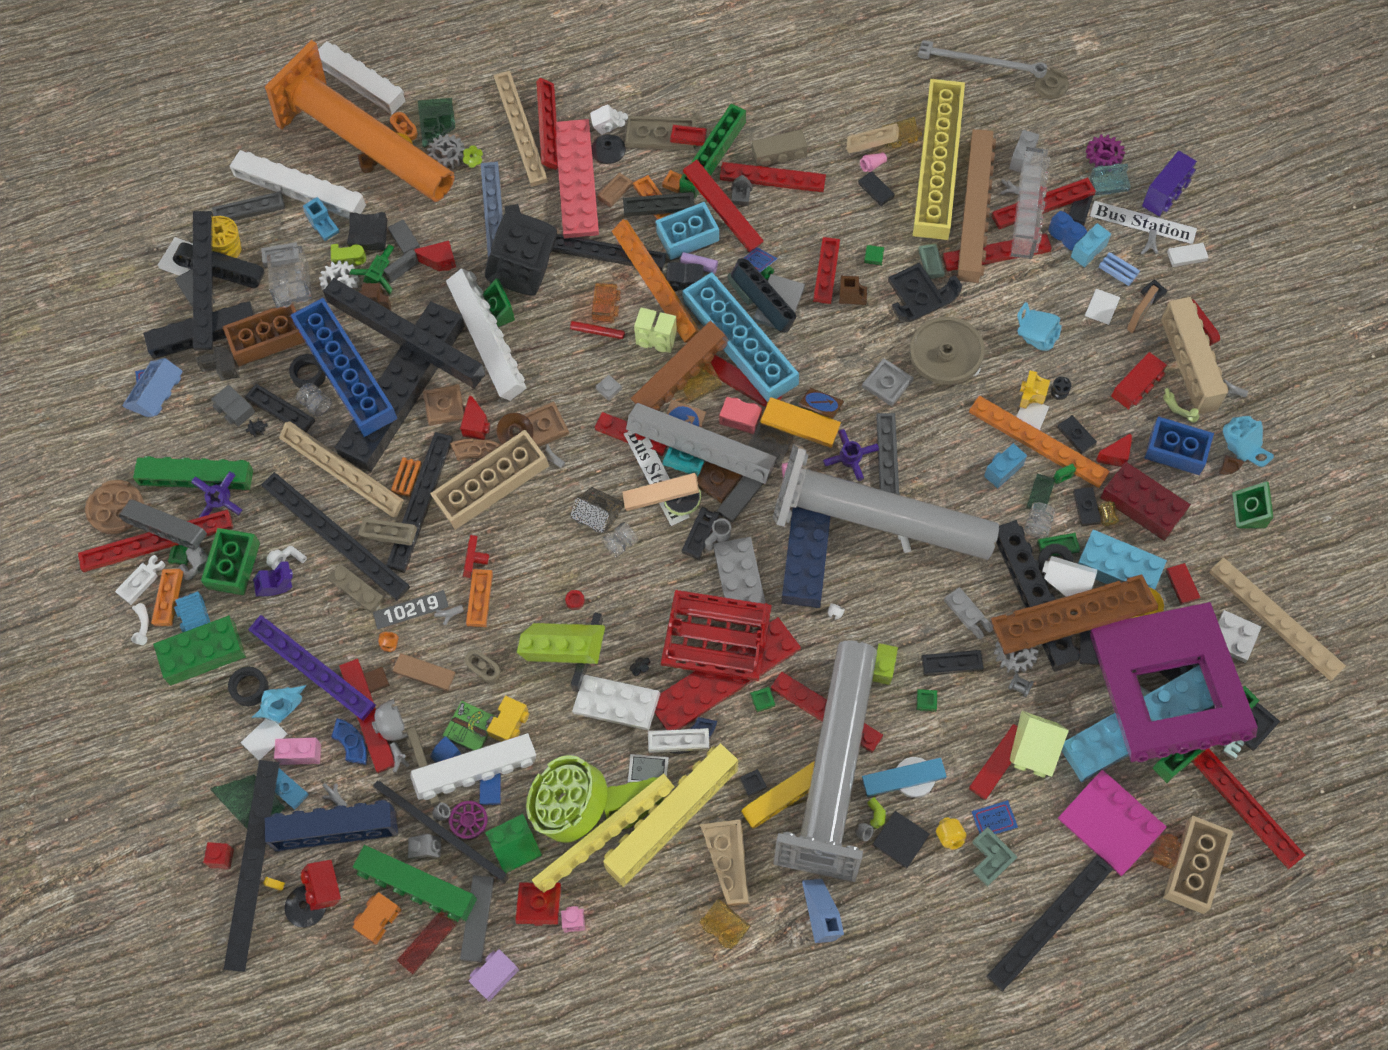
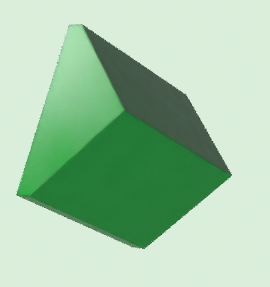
M495 279L482 295L490 305L489 310L496 318L497 326L500 327L515 321L512 306L499 279Z
M1266 481L1232 492L1236 527L1266 529L1274 518L1269 482Z

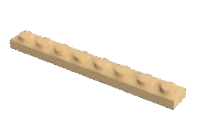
M506 71L495 74L494 80L530 185L533 187L547 183V176L541 164V159L511 73Z
M285 422L279 437L282 441L390 516L396 517L404 502L402 498L292 422Z
M1222 558L1210 570L1209 573L1330 681L1346 667L1345 664L1225 558Z

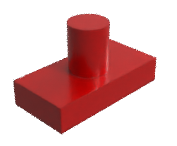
M470 535L462 577H471L473 563L488 565L489 554L475 552L478 536Z

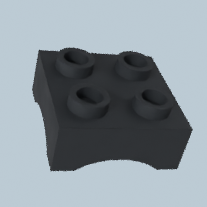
M350 213L348 247L360 245L364 250H385L388 222L386 213Z

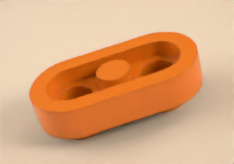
M396 112L390 117L391 126L397 133L407 135L411 141L417 138L416 126L404 113Z

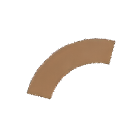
M474 438L450 443L457 461L468 458L482 459L501 446L490 440H474Z

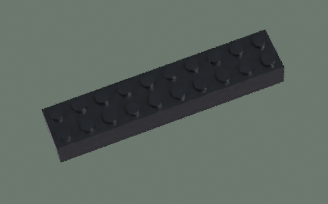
M430 301L415 324L450 346H453L465 327L461 314ZM401 346L377 382L394 408L397 419L365 437L355 421L352 420L335 446L337 454L348 462L372 472L438 367Z

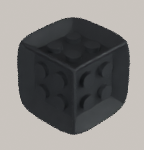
M506 211L492 243L491 253L486 263L485 278L491 283L495 279H499L503 288L524 295L535 296L547 269L550 253L555 244L557 229L551 224L519 212Z

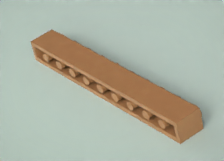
M972 130L957 274L959 281L979 283L980 276H984L985 265H982V261L985 262L986 251L983 250V247L987 245V236H984V232H988L989 222L985 221L986 218H989L990 208L987 207V204H990L991 194L988 193V190H991L993 181L989 177L993 176L994 166H991V163H994L995 152H992L996 145V139L993 138L994 131Z

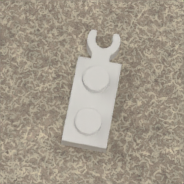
M153 555L150 557L147 566L142 563L115 592L132 605L157 579L158 575L155 572L162 570L165 567V563L160 561L159 564L155 565L158 558Z

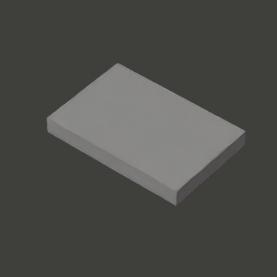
M771 274L768 280L769 284L796 312L805 284ZM757 308L753 318L754 322L775 328Z

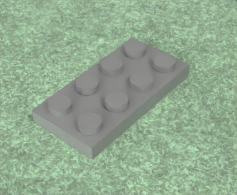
M751 537L713 543L724 597L765 604Z

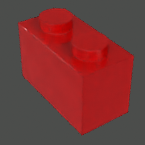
M332 860L308 863L303 868L301 881L305 884V898L307 904H310L311 910L335 906L341 900Z

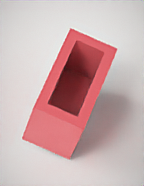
M726 397L719 415V424L755 435L762 417V407L755 403L743 402L735 397Z

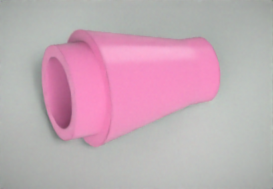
M882 152L864 155L860 159L862 170L864 172L873 171L887 161L886 154Z

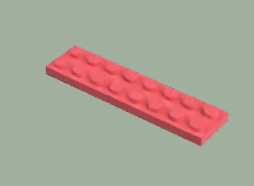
M589 119L556 122L563 237L574 238L599 235Z

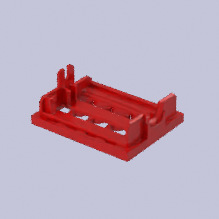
M675 590L661 666L759 681L772 605ZM677 615L688 616L687 622H682V619L676 618ZM692 617L707 619V624L691 623ZM711 621L726 622V628L711 626ZM731 623L745 625V632L730 629ZM750 625L751 627L761 628V631L758 630L757 633H751ZM673 635L683 637V645L671 643ZM688 639L702 640V648L687 646ZM711 641L723 644L722 651L706 649L707 643ZM727 645L741 646L742 653L726 652ZM755 648L756 655H745L746 649Z

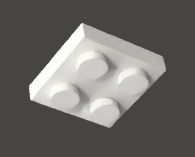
M1224 610L1218 623L1230 655L1246 663L1261 626Z

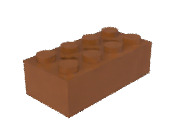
M293 301L223 326L230 349L238 366L305 343L291 318V314L297 312Z

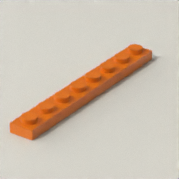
M623 219L612 230V233L666 314L676 316L677 332L682 340L689 342L700 331L629 222Z
M980 395L969 410L970 414L1064 468L1073 463L1076 468L1074 474L1097 488L1101 487L1110 473L1109 470Z

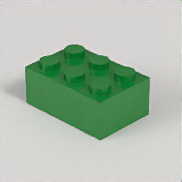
M217 528L201 578V582L208 590L245 595L260 546L256 535Z

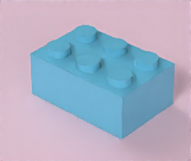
M705 202L656 220V233L670 260L682 256L683 252L690 253L719 241V228Z

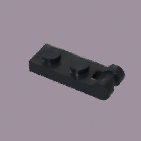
M701 507L682 548L683 554L700 560L705 549V540L712 534L714 521L720 517L719 512L708 511V508ZM704 518H708V519H710V521L707 522V521H705V520H703V519H704Z

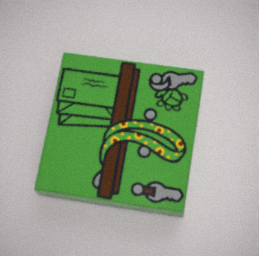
M461 701L443 737L446 736L450 741L471 751L481 749L489 736L486 730L493 717L496 716Z

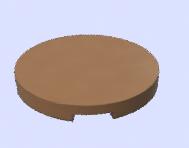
M124 480L104 482L92 495H89L85 505L86 517L96 530L106 534L122 533L133 527V525L124 522L118 516L130 499L144 504L139 490L130 482Z

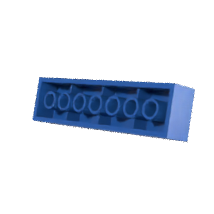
M321 298L291 314L296 328L363 436L365 437L396 420L397 416L394 408L325 299Z

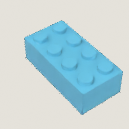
M1092 530L1078 564L1097 569L1095 579L1105 584L1117 581L1121 583L1127 581V578L1142 574L1148 587L1155 590L1167 560Z

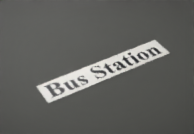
M1094 201L1090 217L1146 232L1156 230L1157 235L1193 244L1197 230L1194 227Z
M628 431L623 433L649 484L669 480L670 478L656 451L650 449L653 445L649 438L637 440L634 432ZM664 502L659 503L671 526L690 518L688 514L684 516L675 515L666 508Z

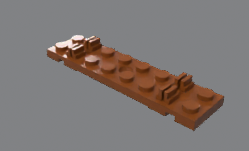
M1141 574L1127 578V581L1121 583L1120 581L1113 582L1071 596L1017 610L1011 615L1006 616L1004 614L991 618V625L1005 655L1158 610V604ZM1071 611H1075V612H1077L1078 614H1077V615H1071L1070 612H1071Z

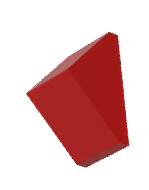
M1128 434L1099 451L1096 461L1122 467L1125 461L1128 462L1132 435Z

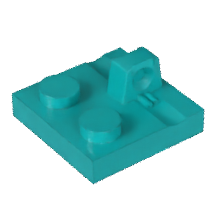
M669 447L662 465L688 474L695 473L698 477L705 460Z

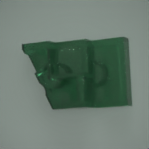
M452 98L418 100L423 147L433 143V138L438 140L439 135L443 137L456 129Z
M255 774L240 780L230 781V783L221 786H214L210 789L246 829L248 828L256 781ZM275 796L271 815L280 813L285 809Z

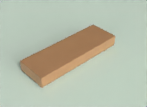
M400 653L392 670L395 674L445 691L449 690L456 674L449 669Z

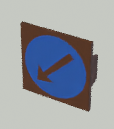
M810 387L798 405L834 419L844 401Z

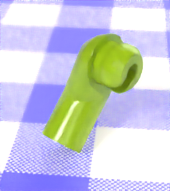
M873 797L867 802L874 812L870 824L873 828L878 829L885 823L886 811L877 799Z

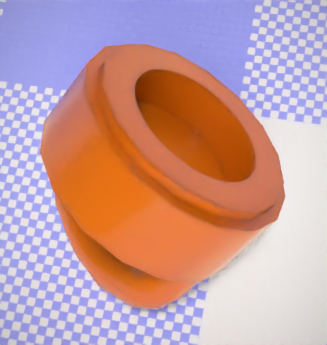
M393 632L380 633L378 638L380 648L386 652L395 651L399 637Z

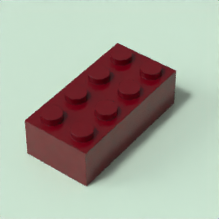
M1126 461L1104 488L1100 497L1163 541L1168 538L1191 506L1190 503Z

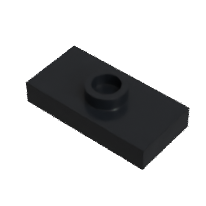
M1073 415L1057 426L1060 432L1081 455L1097 443Z
M1093 487L1074 489L1073 494L1081 527L1100 524L1101 518Z

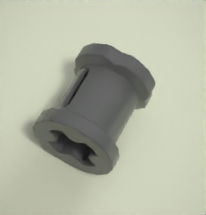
M1015 673L1008 689H1014L1022 693L1023 697L1026 698L1034 682H1029Z

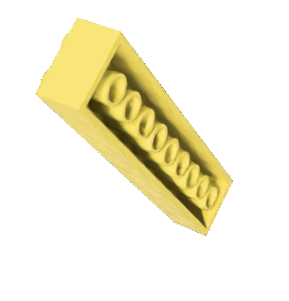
M930 79L912 236L948 240L965 82Z

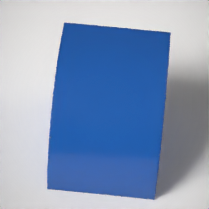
M445 736L435 746L430 758L437 763L459 756L461 753Z

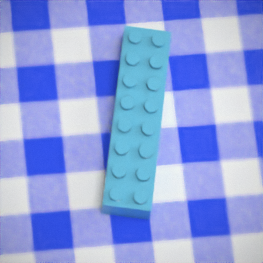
M712 272L682 290L684 304L700 323L705 326L711 320L727 336L729 341L723 350L767 402L770 397L777 399L799 385V373Z
M1200 665L1144 696L1151 721L1214 708ZM1115 713L1064 742L1062 753L1081 783L1098 774L1101 770H1105L1129 756Z

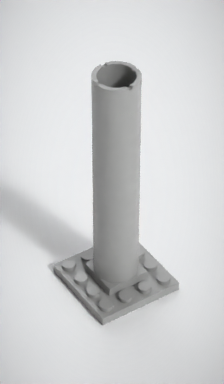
M793 443L772 516L776 525L784 527L785 522L789 523L792 514L790 506L794 508L800 507L988 560L991 557L995 548L994 542L998 538V523L805 469L802 465H806L808 454L801 445Z
M850 640L838 644L800 838L795 837V834L790 832L778 833L773 865L852 882L856 881L863 851H860L858 847L850 845L842 847V840L877 657V650L867 643H858L857 641Z

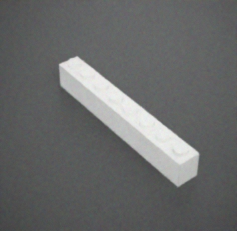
M240 150L230 165L233 175L237 178L275 192L281 191L283 195L305 203L318 197L329 212L348 219L350 213L361 214L366 206L363 195L359 192L349 191L343 186L333 185L327 180L322 181L313 175L303 174L297 169H290L280 163H273L267 158L257 157L251 152L246 153Z
M461 268L447 279L446 282L499 396L511 401L527 389L524 383L525 379L517 369V362L510 354L511 350L503 339L502 331L498 329L497 320L489 310L490 305L482 295L483 291L476 282V276L473 272Z

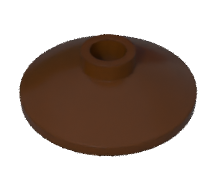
M521 413L506 414L498 422L496 433L502 445L518 435L514 433V427L519 428V433L526 430L530 437L533 438V425L529 418Z

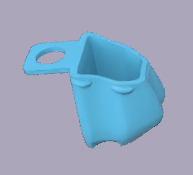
M1025 302L1017 314L1020 325L1017 331L1018 335L1022 336L1027 344H1031L1042 351H1049L1060 336L1062 327L1059 324L1060 317L1051 313L1029 310L1028 303ZM1025 309V316L1022 318V312Z
M1251 416L1234 417L1228 424L1224 425L1223 435L1228 444V449L1237 456V459L1244 462L1249 460L1260 467H1264L1274 458L1272 453L1261 448L1263 444V425L1261 421H1256ZM1258 454H1265L1267 459L1258 461L1255 457Z

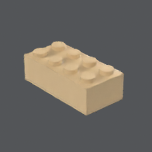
M1192 816L1186 822L1163 898L1202 914L1209 911L1233 831Z

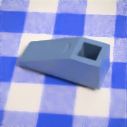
M803 880L802 884L815 943L837 940L844 935L840 913L823 880Z

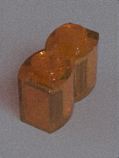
M595 284L592 305L593 321L614 322L615 317H618L619 306L616 305L617 301L621 299V290H618L617 284Z

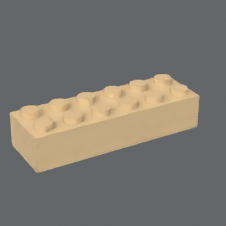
M1191 297L1169 301L1161 322L1193 407L1198 409V414L1217 411L1228 393V387L1223 382L1220 367L1216 364L1215 353L1211 351L1209 346V337L1204 333L1203 322L1197 314V306L1193 303Z
M524 430L430 494L456 530L549 467L545 455L526 430Z

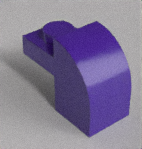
M281 561L275 570L258 571L253 578L256 597L274 596L285 593L292 588L291 579L293 573L289 568L288 561Z

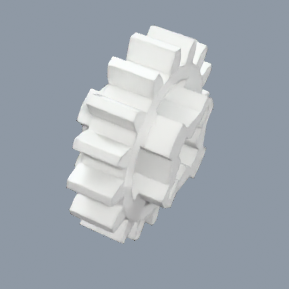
M338 261L336 265L331 262V267L325 266L326 271H321L322 277H319L322 290L326 288L328 281L331 282L333 278L351 288H358L357 282H360L358 275H351V278L347 275L351 269H355L353 265L349 266L347 261L344 264Z

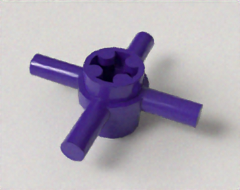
M841 429L838 431L843 444L840 455L824 459V466L827 467L842 462L846 467L853 469L857 481H862L864 476L859 466L862 456L879 451L878 444L861 448L857 442L849 441L845 429Z
M229 471L220 485H213L211 487L196 476L193 478L191 483L205 492V501L207 503L199 517L209 515L213 508L225 506L238 516L242 513L243 510L229 500L230 491L228 486L236 476L233 472ZM216 491L220 493L218 494L219 499L214 497V493H216Z

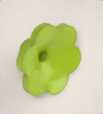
M471 145L463 150L464 156L462 160L469 167L474 168L476 164L482 163L481 156L483 152L481 149Z

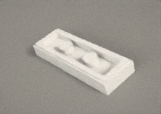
M708 728L648 731L649 753L709 750Z

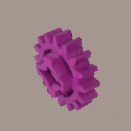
M1100 134L1099 139L1094 136L1086 148V159H1090L1089 164L1095 163V168L1101 166V170H1104V167H1107L1108 170H1111L1112 166L1117 168L1118 164L1122 163L1125 155L1123 151L1125 147L1120 146L1121 140L1116 142V137L1114 136L1111 139L1109 134L1106 137Z

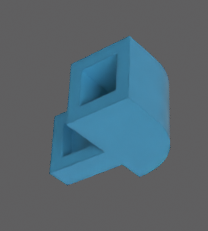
M318 197L303 205L307 219L324 241L339 233V229L329 217L328 210Z

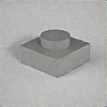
M608 375L596 385V390L609 401L622 390V386Z

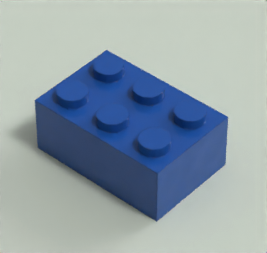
M1157 417L1151 431L1144 459L1200 476L1207 462L1214 433Z

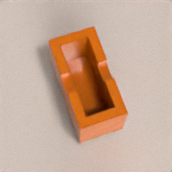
M379 892L371 896L366 904L367 908L363 913H359L353 922V928L375 945L385 934L386 930L383 929L388 922L392 924L402 910Z

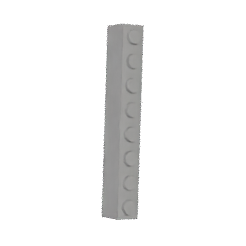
M637 403L628 417L626 430L766 484L772 473L776 461L775 456Z

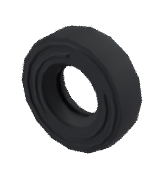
M1061 544L1046 546L1041 550L1038 557L1041 571H1043L1045 561H1048L1052 554H1060L1063 560L1073 562L1071 551Z

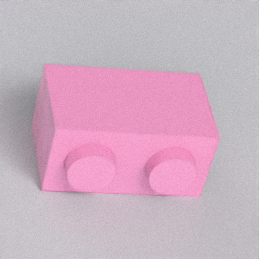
M317 738L275 739L274 759L280 762L279 765L320 764L321 744Z

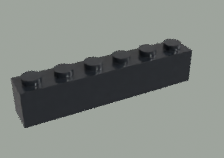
M250 301L213 312V342L227 338L223 326L255 315V310ZM188 318L178 323H171L143 333L147 350L153 360L193 348V318Z

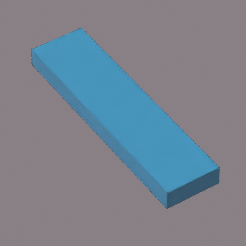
M936 758L862 776L866 795L870 797L943 780L947 776L942 759Z

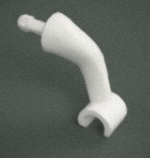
M138 603L132 609L139 616L141 628L139 633L133 634L131 641L135 644L144 645L147 643L146 633L149 627V617L145 605Z

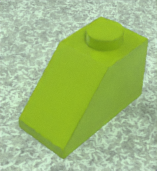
M878 643L873 682L891 685L898 647Z

